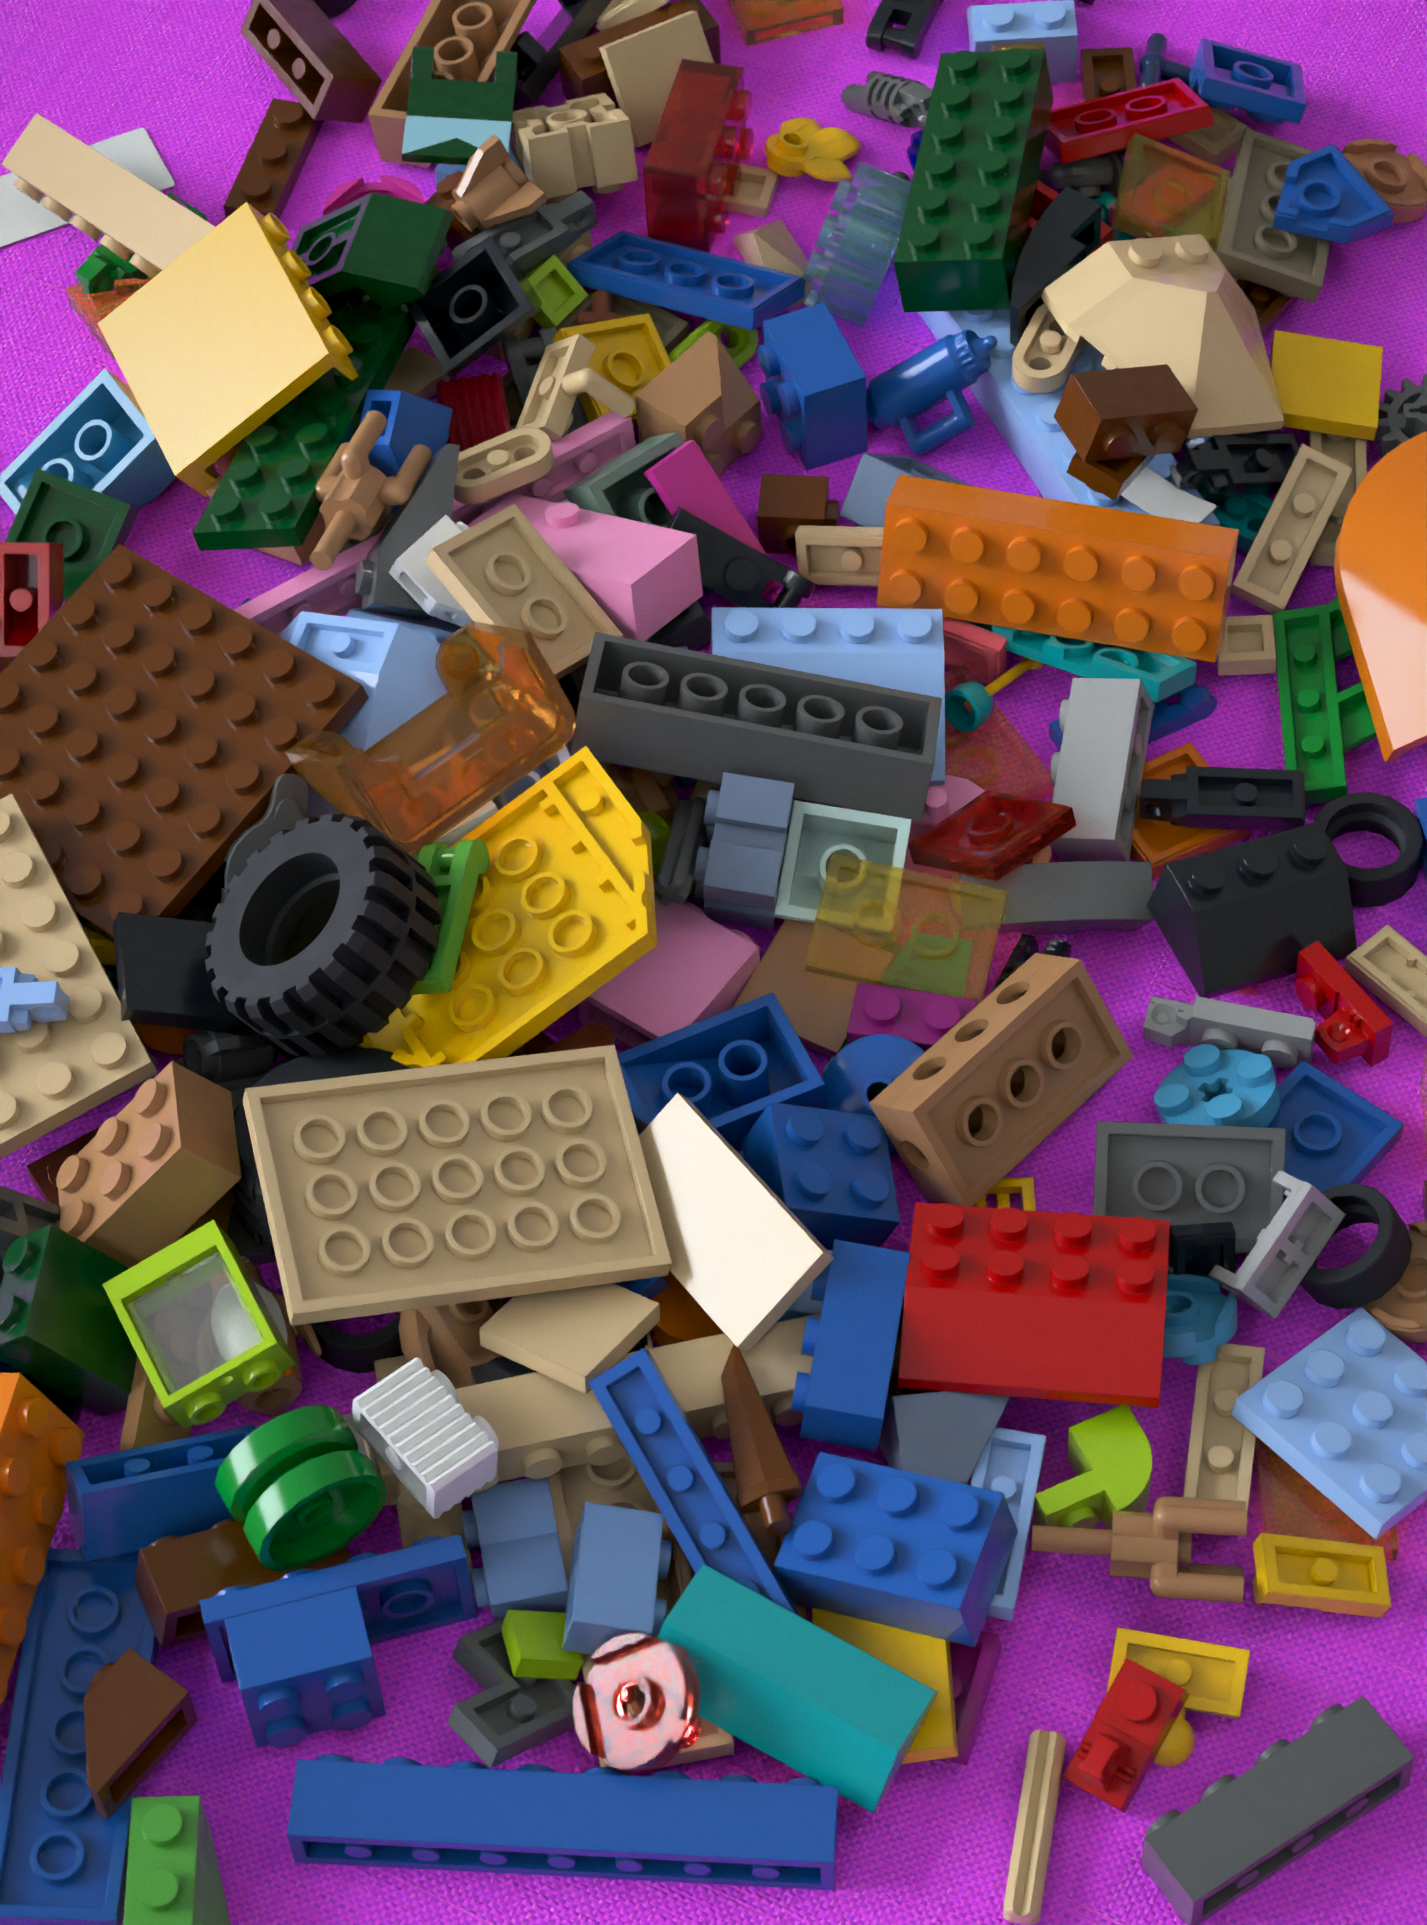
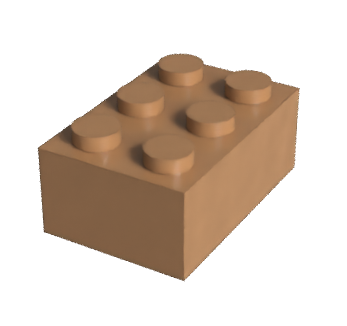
M173 1061L154 1079L145 1081L138 1089L135 1098L115 1117L108 1118L100 1126L96 1136L77 1155L68 1157L61 1165L56 1178L60 1208V1229L127 1268L135 1266L174 1243L241 1179L231 1092Z

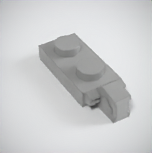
M1151 996L1144 1022V1039L1170 1048L1181 1043L1185 1046L1190 1044L1195 1046L1212 1044L1219 1050H1245L1268 1056L1273 1067L1281 1069L1298 1066L1302 1060L1311 1065L1313 1059L1316 1022H1314L1313 1018L1196 996L1194 1004Z

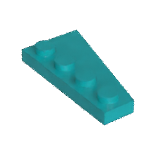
M965 621L1007 638L1006 651L1085 678L1141 679L1151 700L1154 702H1159L1195 683L1197 663L1185 657Z

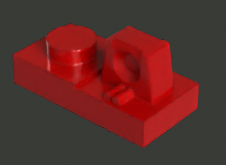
M1319 941L1299 951L1294 982L1295 991L1307 1009L1310 1011L1316 1010L1325 1019L1324 1022L1316 1027L1315 1043L1336 1065L1359 1055L1371 1067L1386 1059L1389 1054L1393 1022Z
M1126 1658L1062 1778L1121 1812L1126 1813L1190 1694L1180 1686Z

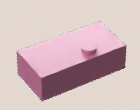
M515 493L509 494L467 525L471 528L515 504L621 631L624 638L646 641L703 596L696 534L581 509L574 503H555Z

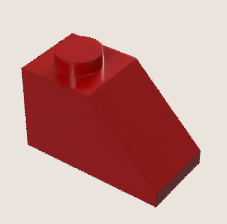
M0 542V657H16L63 605L64 543Z

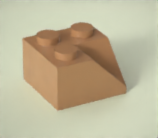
M709 331L635 395L639 444L651 436L679 432L684 443L695 440L719 479L724 470L738 457L751 452L762 437L760 399L720 340Z

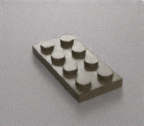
M1245 128L1238 145L1216 255L1235 279L1248 280L1277 290L1285 296L1298 297L1315 303L1323 285L1330 241L1272 228L1289 162L1315 151Z

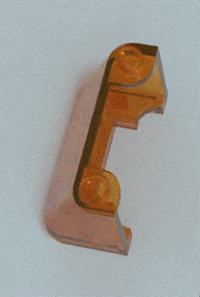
M470 621L447 637L440 645L436 654V670L448 693L366 751L352 747L344 736L335 732L317 731L285 751L287 757L298 775L305 780L307 785L341 814L358 816L367 820L408 854L420 851L423 846L434 842L563 749L572 739L576 728V716L573 707L529 631Z

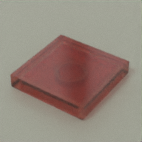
M986 790L913 840L908 847L914 864L998 881L1077 826L1072 807Z

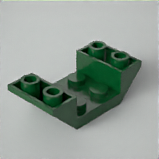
M372 192L300 227L291 250L297 253L309 268L311 276L306 279L309 286L317 290L324 299L339 292L348 293L358 286L385 312H388L407 302L410 304L415 303L428 292L432 284V279L430 278L437 258L442 254L447 245L445 237L454 216L444 208Z

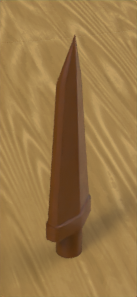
M733 1344L721 1375V1383L737 1488L736 1500L742 1514L761 1511L765 1528L769 1535H783L792 1528L786 1503L801 1496L804 1491L800 1478L793 1469L742 1353Z

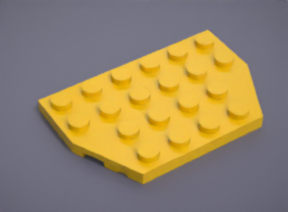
M587 746L583 747L460 839L483 840L489 852V866L487 871L478 877L451 991L412 995L413 997L402 1010L397 1008L388 1017L389 1024L378 1033L369 1032L364 1035V1042L355 1047L376 1048L393 1052L394 1054L391 1059L409 1068L506 1058L657 946L651 833ZM458 840L456 843H454V844L451 845L450 847H456V846H457V843H458L460 840Z

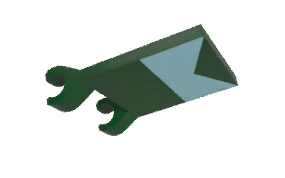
M414 46L402 147V162L467 165L470 157L476 153L478 147L494 134L501 140L509 153L518 78V53L510 51H498L496 53L494 82L434 79V48Z

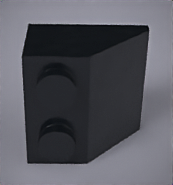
M488 236L432 279L430 289L419 301L412 304L407 302L405 304L445 373L450 378H453L538 313L542 301L521 267L491 236Z

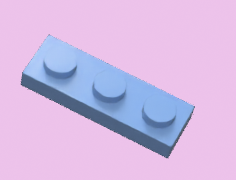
M995 1427L972 1473L970 1486L1004 1493L1018 1530L987 1617L1013 1621L1034 1510V1494H1037L1044 1457L1045 1435Z

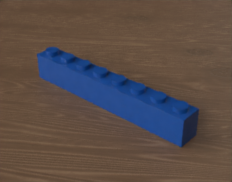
M325 1754L319 1756L316 1760L297 1759L287 1837L295 1863L835 1891L839 1794L838 1786H824L818 1780L812 1778H794L784 1784L758 1782L750 1776L741 1774L725 1775L718 1780L690 1779L687 1775L676 1771H660L652 1774L651 1777L625 1776L619 1771L603 1767L591 1768L584 1773L556 1772L548 1766L539 1764H527L518 1767L517 1770L489 1769L484 1764L474 1761H458L452 1763L450 1767L425 1766L413 1759L402 1757L389 1758L383 1763L355 1762L353 1759L343 1755Z

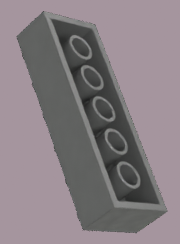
M595 632L579 697L570 755L573 756L583 747L587 746L599 764L613 763L645 769L656 775L671 774L703 780L714 786H721L723 772L795 783L794 798L921 822L934 767L942 698Z

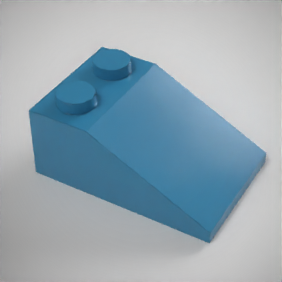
M104 368L0 474V495L14 514L17 515L35 470L39 468L132 505L137 509L157 498L176 476L130 386Z

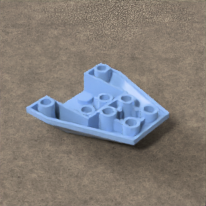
M301 611L279 634V637L360 683L369 697L300 776L308 786L307 818H321V815L325 814L352 816L347 805L420 766L458 716L478 665L474 659L399 623Z

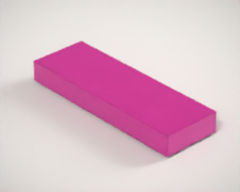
M695 440L686 441L644 472L672 517L678 506L767 555ZM770 578L760 597L780 583ZM725 598L730 607L742 608Z

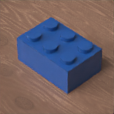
M819 1452L804 1493L791 1521L792 1528L786 1533L774 1563V1568L794 1604L975 1647L1018 1530L1004 1493Z

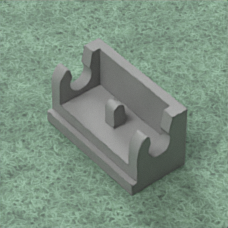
M1278 1171L1272 1182L1286 1189L1283 1194L1287 1198L1268 1227L1261 1230L1256 1238L1257 1243L1237 1273L1234 1274L1221 1266L1215 1265L1208 1275L1217 1282L1222 1283L1221 1288L1228 1294L1232 1292L1236 1299L1273 1319L1277 1318L1346 1215L1312 1184L1306 1181L1303 1182L1283 1171Z

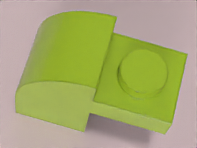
M1120 1405L1069 1427L1067 1459L1077 1476L1034 1494L1033 1525L1094 1529L1099 1522L1103 1521L1107 1529L1112 1530L1113 1510L1146 1512L1150 1496L1152 1451L1143 1429L1129 1406Z

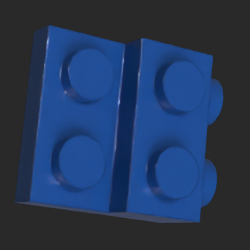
M1206 38L1201 39L1189 73L1190 88L1210 107L1224 110H1233L1236 107L1246 110L1249 116L1263 122L1282 124L1286 121L1300 124L1307 105L1300 64Z

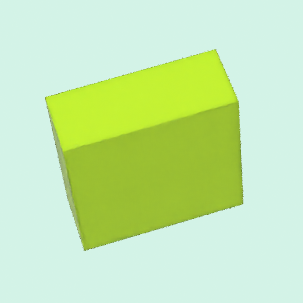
M555 254L545 259L527 276V279L542 301L539 312L533 318L543 329L556 327L588 296L587 292Z
M523 1610L507 1611L501 1625V1632L513 1677L577 1679L584 1662L582 1654L562 1650L566 1613Z

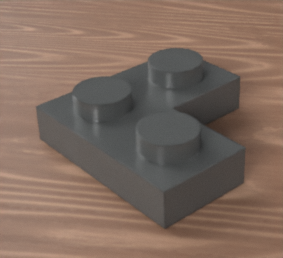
M504 1618L460 1637L452 1655L484 1691L455 1704L447 1724L489 1768L497 1766L584 1723L590 1712L588 1698L570 1680L513 1677L501 1632Z

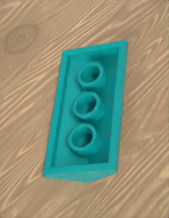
M706 1564L701 1565L665 1619L640 1682L803 1775L818 1780L821 1785L838 1786L839 1795L871 1813H876L938 1694V1691Z

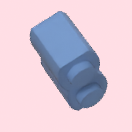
M548 1477L543 1479L526 1478L500 1483L485 1491L472 1493L473 1509L461 1511L468 1550L481 1549L483 1567L471 1569L478 1608L491 1606L494 1622L504 1618L508 1610L566 1612L568 1585Z

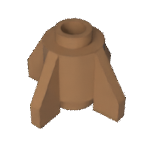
M494 134L478 147L476 153L470 157L458 186L451 192L456 200L451 206V210L469 231L472 232L476 227L481 231H485L494 225L533 213L548 198L531 180H528L523 171L510 158L501 140Z

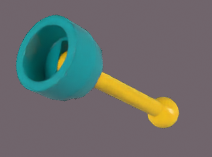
M1023 656L1021 662L986 687L974 681L959 684L945 695L946 718L960 731L972 732L976 730L992 714L994 710V699L992 696L1029 669H1040L1044 663ZM965 702H966V703L968 704V706L972 709L971 712H970V711L967 709V707L964 705Z

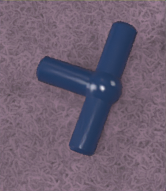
M1154 33L1148 38L1145 55L1139 62L1141 74L1139 87L1175 78L1181 79L1190 87L1189 73L1191 67L1166 60L1165 55L1168 41L1161 33Z

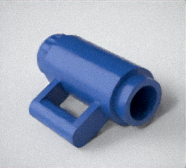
M964 330L956 335L949 334L869 381L868 388L866 389L867 416L880 429H885L888 426L894 428L901 426L910 448L918 457L975 425V421L962 390L976 383L978 377L987 372L991 367L989 352L996 347L997 338L992 335L980 338L972 330ZM948 399L953 413L920 431L915 417Z

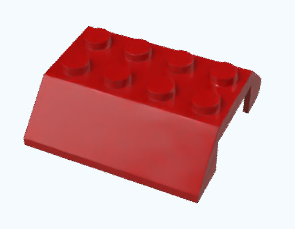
M915 1202L909 1249L910 1259L907 1266L898 1388L1159 1408L1170 1221L1142 1217L1125 1218L1084 1215L1076 1212L1056 1213L1018 1210L1015 1208L960 1206L949 1203Z

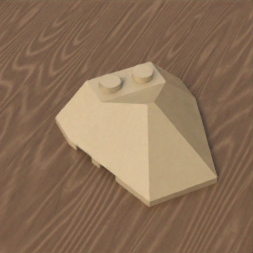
M1202 234L1109 241L1044 288L1041 298L1064 333L1077 344L1082 342L1083 339L1087 340L1104 355L1101 365L1107 370L1168 364L1198 408L1186 439L1278 430L1282 428L1285 420L1255 308Z

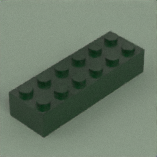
M1012 48L1003 51L972 52L962 50L955 53H941L893 262L904 312L1010 309L1013 278L1019 256L1025 244L1053 104V93L1045 49Z

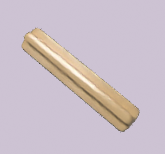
M1035 1730L1031 1733L1003 1905L1004 1918L1015 1924L1035 1925L1040 1920L1066 1749L1064 1735L1056 1731Z

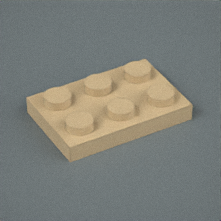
M515 504L432 548L424 561L533 694L588 663L595 632L619 637L623 636L621 631Z

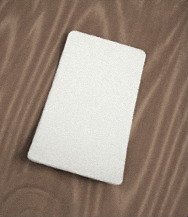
M1147 466L1121 494L1131 503L1153 516L1200 523L1216 508V504L1207 502L1177 488V486L1162 478Z

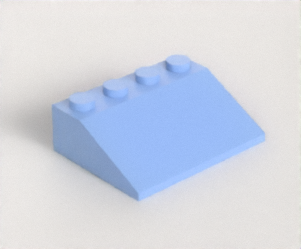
M712 607L710 654L942 698L934 767L929 786L945 784V669L942 609Z

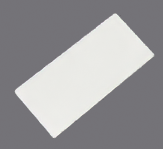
M141 127L89 145V147L159 191L175 185L145 128ZM11 172L0 176V247L68 224L72 221L74 215L71 216L68 222H65L41 204L46 196L38 204L15 188L13 184L18 178L15 174Z

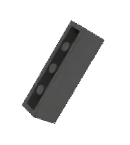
M1364 1696L1345 1708L1341 1704H1335L1318 1715L1310 1725V1731L1290 1743L1287 1739H1281L1270 1745L1257 1758L1256 1766L1239 1777L1235 1778L1233 1774H1228L1216 1780L1204 1791L1201 1801L1185 1812L1180 1813L1178 1810H1171L1154 1821L1146 1831V1837H1144L1141 1866L1186 1925H1198L1407 1788L1410 1782L1414 1757Z

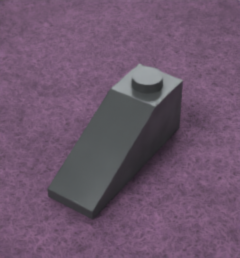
M449 443L434 454L433 459L409 500L405 504L400 505L367 554V561L361 560L359 562L355 579V593L363 595L362 611L425 621L434 617L428 615L389 574V571L396 559L442 517L447 515L451 519L460 445Z

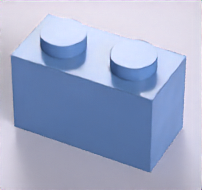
M585 1502L574 1533L562 1650L641 1662L650 1638H658L666 1615V1600L656 1598L657 1579L665 1580L667 1577L672 1542L671 1540L661 1539L663 1515L661 1513Z

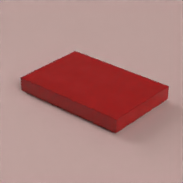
M1175 78L1051 110L1044 145L1062 164L1214 126L1212 107L1181 79Z

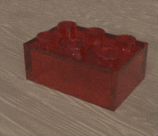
M682 59L643 167L649 238L710 253L716 233L724 234L729 215V204L724 202L725 196L736 197L741 182V166L736 165V163L740 164L741 160H749L754 140L753 129L746 128V122L751 111L752 92L744 90L743 67Z

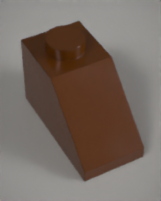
M130 1648L115 1663H107L95 1674L89 1684L88 1692L84 1696L87 1785L98 1813L109 1820L198 1722L189 1691Z

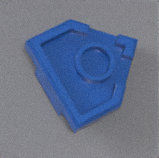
M1332 144L1289 162L1272 228L1349 244L1390 227L1394 212L1335 144Z

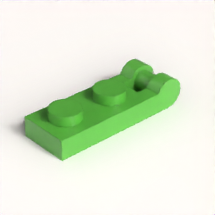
M481 839L460 840L456 847H449L444 842L424 844L420 849L417 861L432 876L437 887L441 907V923L435 925L439 932V941L436 952H431L428 956L427 962L430 968L423 981L415 983L409 993L410 995L451 991L478 877L480 874H484L489 866L488 848Z

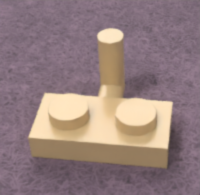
M579 333L546 346L515 429L524 427L536 428L545 432L550 440L553 441L562 438L569 429L573 420L571 411L578 394L588 393L622 418H626L632 413L636 400L589 368L588 365L596 345Z

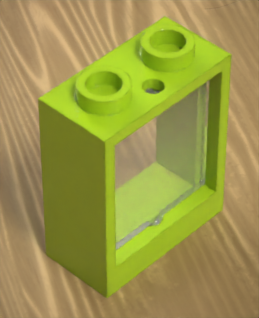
M214 1219L102 1284L163 1408L184 1429L216 1419L224 1412L226 1405L248 1392H258L269 1388L280 1379L282 1372L296 1365L234 1242Z

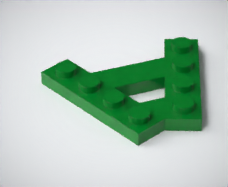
M1338 595L1326 605L1272 612L1285 770H1300L1304 772L1305 805L1327 803L1348 794L1345 753L1377 738L1362 682L1341 692L1338 690L1336 662L1353 655Z

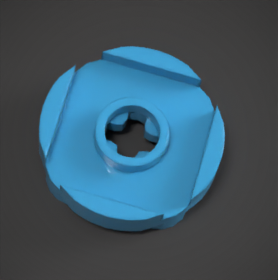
M1201 1044L1189 1049L1184 1055V1063L1174 1068L1163 1079L1154 1094L1155 1106L1163 1124L1266 1128L1277 1115L1281 1105L1277 1079L1272 1062L1268 1056L1238 1049L1219 1050L1212 1044Z
M1167 1274L1163 1358L1179 1357L1182 1362L1190 1365H1202L1214 1361L1217 1358V1347L1228 1342L1237 1331L1236 1296L1232 1292H1230L1228 1297L1222 1295L1220 1283L1211 1278L1190 1274Z

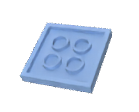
M1359 1307L1236 1398L1231 1415L1375 1540L1427 1500V1362L1363 1308Z

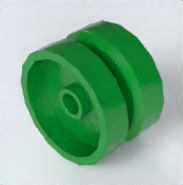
M326 1405L304 1406L275 1417L252 1431L237 1444L218 1469L214 1484L219 1496L234 1520L244 1524L243 1531L247 1541L263 1567L280 1572L301 1569L322 1561L350 1544L371 1525L383 1509L388 1494L384 1480L369 1457L358 1452L359 1447L353 1432L336 1409Z

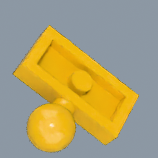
M1117 1627L1107 1692L1124 1661L1128 1658L1180 1686L1190 1694L1153 1763L1162 1767H1175L1184 1763L1190 1757L1195 1746L1193 1729L1185 1720L1186 1710L1240 1720L1250 1650Z

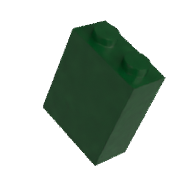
M53 1224L16 1239L6 1251L3 1259V1269L5 1272L0 1288V1360L103 1417L126 1408L129 1394H131L137 1353L102 1284L129 1268Z

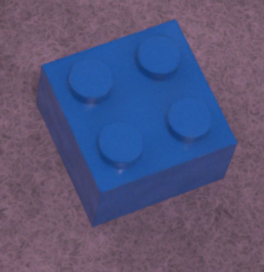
M825 302L763 321L764 345L758 346V357L766 376V382L761 383L759 386L760 395L769 415L776 413L780 420V432L786 449L790 453L797 452L807 471L867 452L866 376Z
M770 1102L742 1140L743 1159L826 1250L833 1249L834 1239L881 1247L901 1222L886 1132L877 1116Z
M356 1586L224 1619L239 1690L257 1748L267 1745L274 1747L292 1746L300 1743L310 1734L333 1728L343 1731L355 1730L367 1725L373 1718L387 1715Z

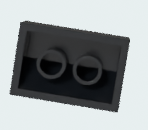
M1319 821L1168 863L1146 905L1199 997L1210 999L1295 974L1299 951L1317 941L1323 945L1336 961L1346 959L1349 954L1357 949L1347 867Z

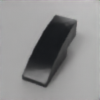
M1068 186L1046 208L1031 230L1019 256L1013 278L1010 304V344L1017 346L1035 311L1044 304L1041 298L1044 288L1084 260L1100 244L1102 205Z

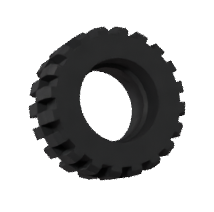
M345 814L321 815V818L309 817L296 822V827L292 831L281 830L270 838L271 844L263 851L257 849L246 860L249 865L239 877L234 875L226 887L229 893L223 904L218 903L212 916L215 925L214 930L207 933L205 945L207 955L209 956L205 960L208 979L212 985L213 994L219 1003L279 1049H284L289 1054L297 1056L311 1054L316 1057L337 1054L338 1047L341 1049H351L363 1043V1036L367 1033H378L390 1023L388 1017L397 1008L402 1010L413 997L409 993L417 981L422 982L430 968L427 962L428 956L431 952H436L439 941V932L435 925L441 923L440 901L432 876L426 872L425 867L367 820L358 816H346Z

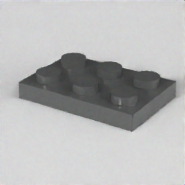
M1096 1121L1093 1215L1170 1221V1226L1232 1221L1236 1231L1235 1252L1250 1253L1257 1243L1256 1238L1261 1230L1268 1227L1283 1204L1284 1188L1277 1186L1272 1180L1278 1171L1284 1172L1286 1128Z

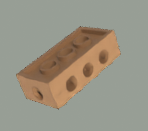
M1035 953L869 1104L925 1200L960 1206H973L1134 1056L1082 961L1075 958Z

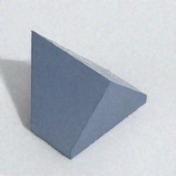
M947 1391L892 1396L886 1401L878 1444L891 1468L968 1485V1481L1011 1396Z

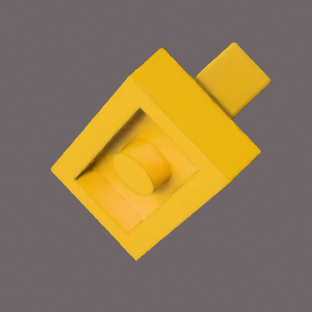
M1262 1532L1253 1542L1256 1575L1252 1582L1256 1604L1268 1603L1285 1607L1312 1608L1323 1612L1381 1618L1391 1607L1384 1547Z

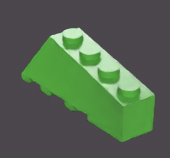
M200 1795L132 1797L123 1925H231L212 1832Z

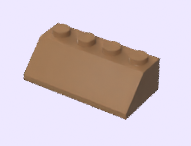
M431 0L368 113L381 161L429 167L432 164L402 162L413 47L425 46L434 48V79L493 82L495 79L496 53L498 51H510L537 0Z

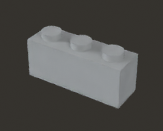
M1073 678L1069 699H1064L1061 703L1059 723L1063 739L1060 752H1054L1051 759L1050 775L1054 792L1052 804L1046 805L1043 809L1041 829L1042 835L1046 837L1062 862L1129 861L1154 704L1141 679Z

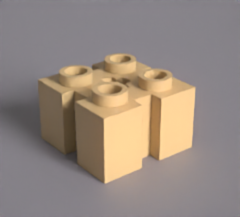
M605 93L566 100L565 105L551 108L541 105L513 111L510 145L521 170L528 180H531L546 194L548 198L545 202L546 204H557L577 193L578 188L592 186L594 193L607 194L623 189V183L638 180L630 118L620 108L615 109V103Z

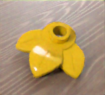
M794 118L782 123L779 133L767 138L764 151L767 156L766 163L768 167L777 174L786 177H800L807 173L821 181L847 182L850 181L851 174L843 161L856 155L862 145L855 136L845 130L835 127L822 129L815 119Z

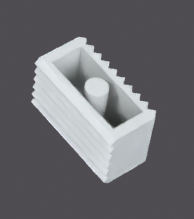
M414 1358L353 1399L352 1426L433 1518H439L444 1511H449L454 1504H460L465 1497L471 1496L476 1489H481L486 1482H491L497 1473L499 1441L494 1430L484 1418L479 1415L471 1418L470 1414L464 1411L462 1405L457 1403V1392L444 1373L440 1370L430 1372L429 1368L424 1367L420 1358Z

